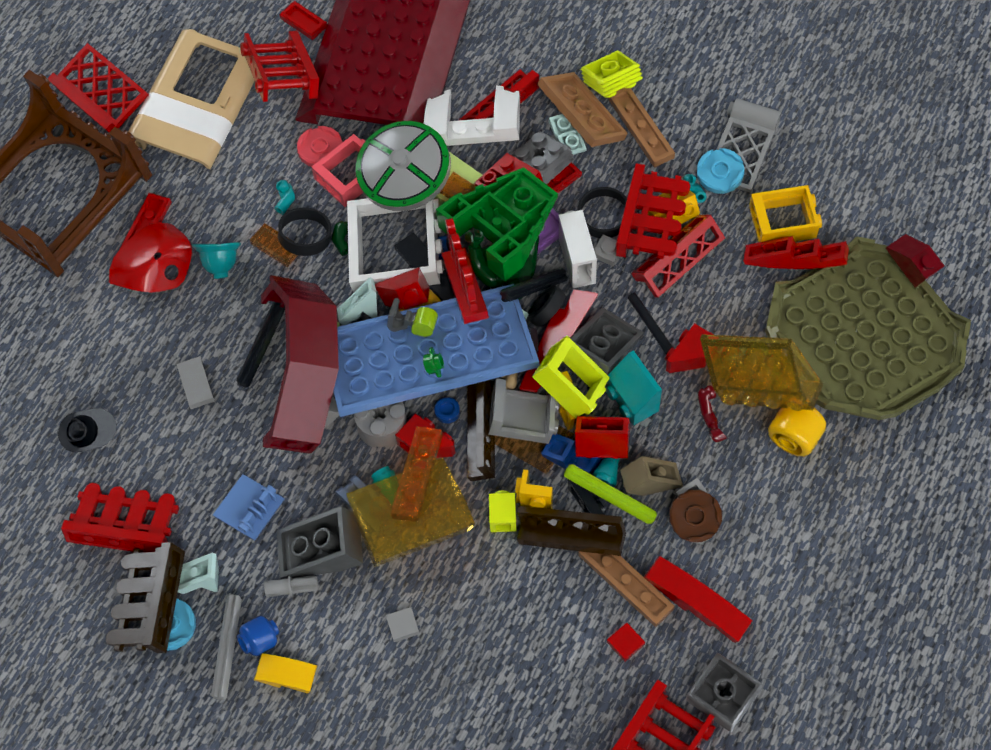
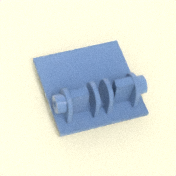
M242 474L213 513V516L255 541L285 499L276 494V489L272 486L264 487Z

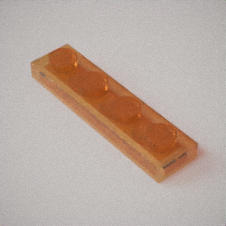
M416 426L391 510L392 519L418 522L443 437L441 429Z

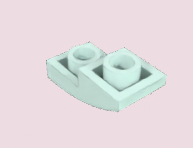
M563 114L549 118L548 122L555 139L569 146L573 155L587 151L583 137L572 127Z

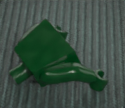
M474 229V239L473 234L470 232L464 235L465 241L471 243L468 246L473 271L486 286L494 289L511 284L516 285L533 278L536 270L540 236H538L523 268L507 281H503L488 268L487 248L482 249L479 245L484 238L483 232Z

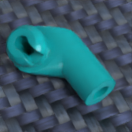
M693 174L684 175L683 180L690 183V191L696 195L697 202L703 203L707 195L701 185L696 183V176Z
M280 180L276 184V189L279 191L281 199L274 209L276 212L284 215L294 202L295 193L290 183L286 180Z

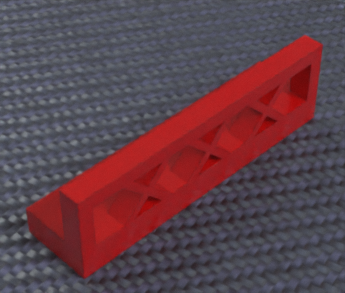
M520 69L500 86H503L504 90L510 92L519 91L521 104L539 89L537 85L539 74L534 70L526 74ZM496 89L458 121L494 118Z
M697 215L681 229L679 235L673 236L670 239L677 244L675 255L664 256V259L657 258L658 254H653L631 274L636 281L645 282L655 297H660L723 241L725 236L711 215ZM709 228L715 235V238L710 243L704 242L705 232ZM692 243L698 244L696 255L694 257H687L689 246ZM675 258L681 259L680 269L677 272H670L672 261ZM658 273H663V284L657 288L652 278Z

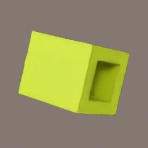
M501 490L495 492V494H489L490 532L517 531L515 493Z

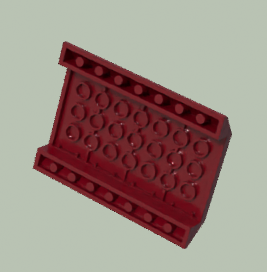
M335 0L313 65L319 77L318 98L309 99L305 91L295 120L318 125L321 115L383 125L400 121H415L424 124L427 99H434L443 95L470 0Z

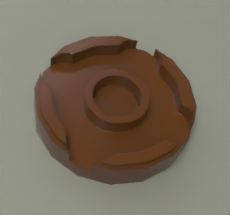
M689 490L680 494L672 502L669 510V522L673 531L681 539L689 542H703L712 538L718 531L722 522V510L718 501L707 492Z

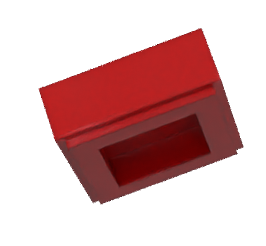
M628 623L624 624L607 639V643L624 662L645 645V641Z

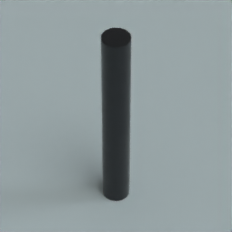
M635 292L630 294L628 300L667 355L673 346Z

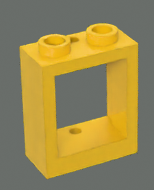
M808 185L751 194L749 209L758 242L793 236L795 241L817 238L819 228H822V219L820 214H816V198L814 194L810 193ZM801 204L806 221L805 225L771 230L766 209Z

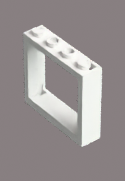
M368 198L347 201L349 283L353 293L370 277L374 279L376 284L416 269L410 268L363 274L362 217L401 212L381 208ZM435 198L427 204L416 208H426L429 266L420 267L428 285L440 284V273L444 271L443 261L439 260V254L443 253L442 241L438 239V233H442V230L438 226L436 209L439 207V199Z

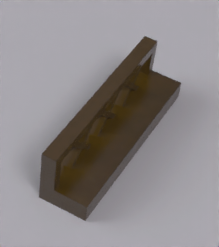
M490 380L467 385V478L470 481L495 478V436L488 435L491 393L494 387Z
M527 506L518 507L517 514L521 525L517 541L520 545L621 556L626 530L620 516Z

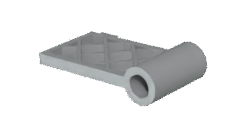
M737 98L735 102L731 101L729 104L727 115H730L717 150L731 145L734 147L736 153L743 161L744 172H747L751 178L749 184L741 182L737 189L751 193L773 135L779 125L782 112ZM732 126L738 127L743 130L744 134L733 138L730 130ZM760 134L767 136L765 142L756 145L752 136ZM748 139L751 148L740 151L736 143ZM755 152L758 161L748 165L744 156Z

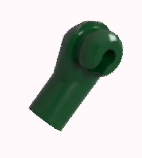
M339 221L334 225L331 238L342 256L348 254V243L345 240V235L348 234V222Z

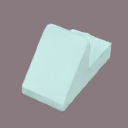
M371 277L337 308L338 320L342 325L356 321L362 312L371 318L377 317L376 289L374 279Z
M215 553L207 554L183 564L178 593L185 594L198 588L218 592L219 566Z

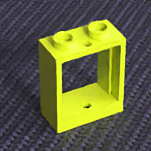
M568 336L550 348L532 376L575 419L584 413L589 415L596 408V400L605 393V385L610 378ZM562 361L590 387L585 396L558 370Z

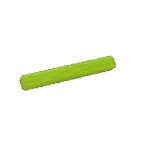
M574 464L568 465L564 472L565 478L647 524L654 522L657 512Z

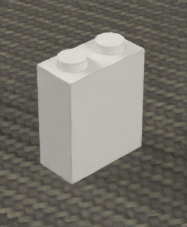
M583 210L567 211L564 214H560L559 242L572 288L596 284L597 258Z

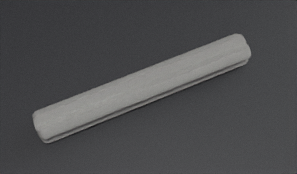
M230 594L226 597L211 692L213 699L225 700L227 698L242 602L239 595Z

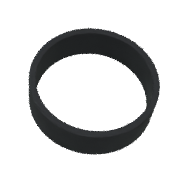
M597 187L582 196L578 204V211L582 210L589 200L600 196L615 198L625 207L627 197L617 189ZM586 223L589 234L596 238H601L603 234L610 238L615 237L619 234L621 226L620 224L611 229H598Z
M295 208L286 212L279 220L278 239L282 247L292 254L299 256L315 255L328 247L331 241V223L325 214L316 209ZM308 219L323 225L327 235L322 240L313 244H299L286 238L282 230L292 221Z

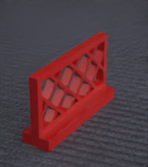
M88 43L58 75L52 73L47 78L62 94L108 133L114 127L119 129L149 96L145 90ZM91 52L93 54V62L84 64V58ZM108 66V75L98 76V67ZM93 68V77L83 78V69ZM78 70V79L68 80L66 78L72 71ZM122 78L123 87L113 88V79ZM108 80L107 89L98 90V82ZM93 82L92 91L83 93V84ZM138 91L140 93L134 100L128 101V92ZM122 93V102L112 103L113 94ZM107 95V104L97 105L98 96ZM122 107V113L115 120L112 117V109Z

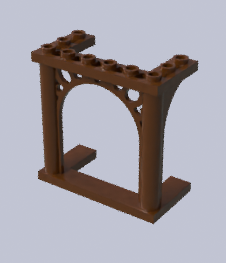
M28 70L23 77L30 87V103L20 128L0 150V183L26 156L39 148L52 144H71L86 150L94 157L99 169V182L94 196L48 247L40 236L24 225L16 232L0 220L1 238L53 275L59 277L64 272L61 264L140 178L147 182L152 173L148 168L149 163L141 155L143 153L142 150L135 144L136 138L127 130L122 132L114 127L109 134L100 133L91 122L85 123L73 110L69 112L65 109L63 104L57 100V93L50 88V81L43 74L39 73L37 75ZM57 125H62L64 128L62 135L59 137L53 136V129ZM70 131L72 132V134H73L75 137H73V138L68 137ZM46 133L48 137L42 140L41 138L45 137L44 134ZM102 155H105V157H107V159H106V160H102V159H101V156H102ZM117 163L121 165L115 172L105 171V168L110 164ZM106 179H110L108 184H105Z

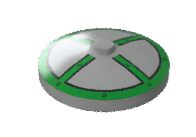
M400 121L380 128L365 141L356 160V177L365 196L375 205L392 211H408L430 202L444 188L451 170L450 153L441 135L430 126L415 121Z

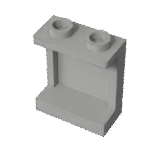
M496 378L491 393L488 435L549 444L552 435H556L558 431L559 420L555 419V414L558 413L559 403L550 394L540 395L506 389V380Z

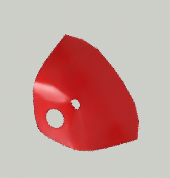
M158 222L147 225L133 235L114 256L109 269V283L131 290L150 293L177 288L184 282L192 256L190 241L172 224ZM158 252L161 253L160 258L156 260L154 255ZM169 265H175L178 268V275L173 280L165 277V269Z

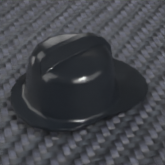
M91 408L73 412L61 421L57 431L61 445L73 453L100 448L107 445L114 438L116 421L109 411L102 408Z

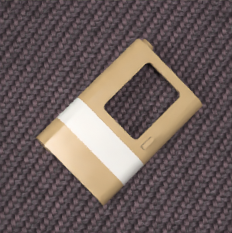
M193 29L182 30L148 93L149 96L143 102L128 130L136 138L135 144L141 147L142 150H145L149 144L199 162L207 169H211L254 83V78L245 56L241 55L240 48L200 34ZM200 45L238 58L214 104L174 91L195 48H198Z

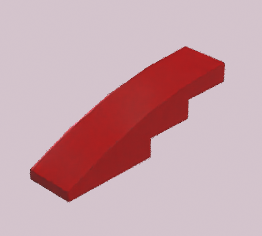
M793 236L746 245L743 261L745 265L766 268H827L847 265L849 247L846 241L822 246L820 239L795 243Z
M658 556L643 577L684 611L689 610L709 627L714 626L734 643L739 642L753 621L708 586L661 556Z

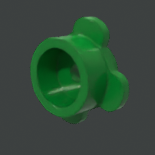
M431 347L429 348V354L423 355L424 367L429 375L436 373V376L439 378L442 376L441 369L444 368V360L440 353L436 354L434 348Z

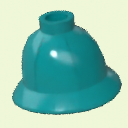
M241 243L192 244L191 246L199 252L200 261L205 270L213 274L214 279L228 277V271L235 264L237 249Z

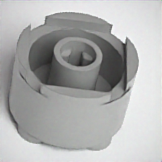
M403 402L354 414L360 438L367 445L376 448H387L396 445L395 434L407 423Z

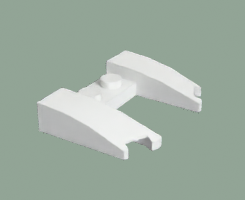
M496 85L494 118L450 121L451 89L444 91L443 95L434 99H427L424 124L437 131L447 146L519 140V91L510 92L504 90L503 86Z

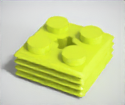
M618 50L580 69L583 71L581 74L584 75L582 77L584 79L583 82L605 98L615 96L617 91L623 88L634 87L636 82L643 78L639 68L640 65Z

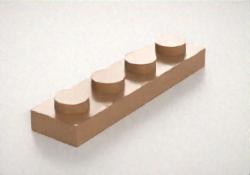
M623 88L617 91L615 96L608 99L654 168L675 158V152L631 88Z
M578 552V556L653 626L657 627L674 610L675 606L621 556Z

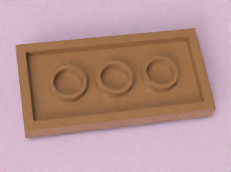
M575 72L540 78L537 85L591 147L625 140L628 133Z

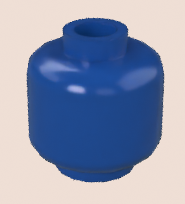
M257 616L241 625L237 641L245 654L250 653L253 656H259L276 646V635L279 634V629L273 620L268 621L263 616Z

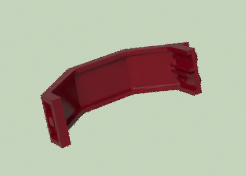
M270 275V284L261 295V304L273 301L280 303L282 308L285 306L286 366L271 429L263 437V447L310 454L321 444L339 370L337 306L315 283Z

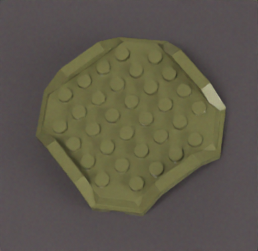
M856 237L848 244L847 265L815 268L795 280L775 282L765 333L776 358L807 399L827 410L883 420L896 417L939 392L963 371L971 320L952 312L926 281L915 288L885 249L887 245L876 244L873 239Z

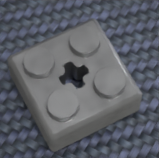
M541 131L535 133L528 142L516 149L512 155L539 170L545 184L549 183L574 160L569 146Z
M717 653L687 693L686 701L705 715L709 716V714L715 716L714 721L732 732L761 692L763 684ZM725 688L729 689L728 695H729L730 697H728V696H724V697L720 696V695H719L720 691H719L718 689H720V690H724Z

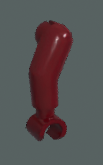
M709 385L704 389L701 388L698 392L700 410L707 427L711 429L709 433L712 440L721 442L727 438L718 428V419L709 401L716 398V393L713 387Z

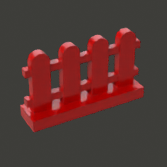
M636 163L616 243V256L626 258L628 249L633 250V254L639 255V251L658 254L657 258L664 259V256L675 255L677 244L673 240H668L669 235L677 236L681 232V223L678 220H674L673 215L681 216L686 211L685 202L678 200L677 197L689 194L690 183L688 181L681 180L682 176L678 175L675 176V179L657 176V172L651 171V175L645 174V165ZM642 190H647L646 194H642ZM653 191L671 194V198L654 196ZM637 209L642 210V213H637ZM651 211L667 214V216L662 218L650 216L648 213ZM632 229L637 230V234H633ZM644 231L662 234V237L656 238L643 234Z
M453 218L446 219L445 224L450 251L441 254L463 322L468 324L488 319V311L466 248L461 247Z
M90 483L85 487L84 492L79 491L77 497L81 501L76 514L71 513L69 520H64L61 530L66 542L131 552L138 548L143 551L142 553L155 552L156 547H161L162 543L167 542L166 536L170 537L172 531L168 526L172 514H178L179 506L176 505L174 496L169 493L163 494L158 502H151L150 494L146 490L136 492L134 498L131 499L126 498L125 490L120 486L112 488L109 495H103L99 484ZM98 503H104L105 506L101 517H93ZM123 506L130 507L126 521L118 520ZM148 510L155 511L150 525L143 524Z

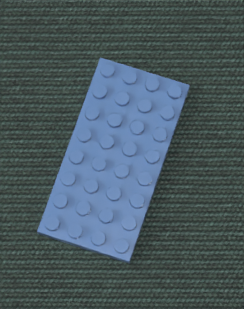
M514 284L482 291L481 294L489 318L468 324L463 322L456 298L421 306L431 308L438 314L433 334L427 337L414 335L411 331V326L397 332L389 330L387 327L389 314L337 327L339 370L335 382L334 395L339 416L343 417L538 368L540 365L519 299L511 302H503L501 300L500 291ZM420 307L409 310L412 311V313L417 312V309ZM407 310L400 311L403 316L406 315ZM431 347L434 348L436 354L440 353L444 360V368L441 369L442 376L439 378L436 376V373L429 375L424 367L423 355L429 354V348Z

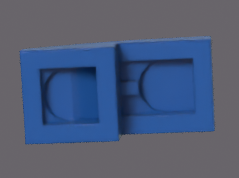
M558 434L552 435L549 444H546L541 453L543 457L565 469L568 465L574 464L593 475L602 459L599 457H576L575 440Z

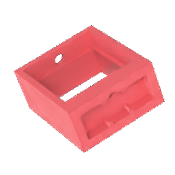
M355 134L351 135L312 166L314 179L344 207L347 206V201L355 200L363 191L359 186L357 177L345 186L330 171L355 151L359 153L366 140H360Z

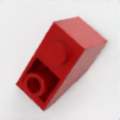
M694 323L690 330L685 329L679 338L678 342L680 343L676 348L672 347L665 357V361H667L666 371L675 373L705 368L718 350L720 338Z
M416 413L395 434L397 445L416 460L452 457L455 454L453 438L446 432L440 433L435 429L432 421L426 417L422 419Z

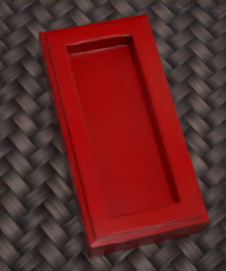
M293 1L279 14L281 20L311 40H314L327 27L326 21L296 1Z

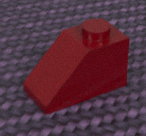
M907 234L885 248L915 288L945 266L929 245Z

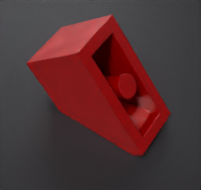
M420 267L375 284V288L384 305L388 307L392 306L395 298L400 300L398 309L403 310L426 303L429 299L430 287Z

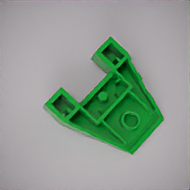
M521 168L496 178V182L487 186L481 184L476 186L472 192L464 195L458 193L452 196L436 209L438 226L447 234L445 220L453 218L456 234L459 237L472 227L482 231L483 235L493 243L486 249L488 268L503 281H507L523 268L558 198V193L526 168Z

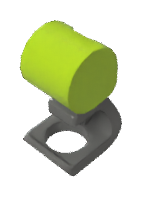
M395 298L388 316L387 327L389 330L397 332L411 326V331L414 335L431 336L438 319L437 312L428 307H420L415 313L407 310L406 315L403 316L398 310L400 300Z

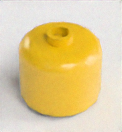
M789 400L782 405L769 425L768 435L785 452L805 457L813 451L825 432L826 421L823 415L811 404L798 400Z

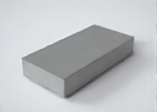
M201 357L178 363L177 368L190 409L215 402Z

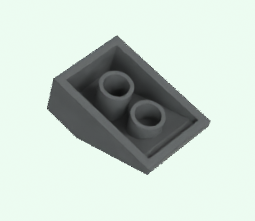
M602 307L570 339L608 375L632 351L644 332ZM562 361L561 365H563L564 367H566L568 370L572 371V370Z
M343 506L277 530L279 573L281 579H286L288 576L297 578L341 572L363 564L359 515Z

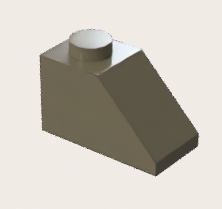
M641 456L620 469L623 486L628 494L645 496L683 486L675 462Z

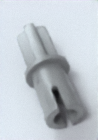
M288 576L286 579L264 581L266 598L280 595H290V597H293L295 593L318 590L317 576L298 578Z

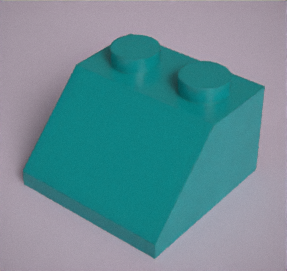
M633 350L608 374L610 378L605 388L608 397L612 401L616 400L619 404L621 415L624 418H629L631 423L636 425L659 412L662 389Z

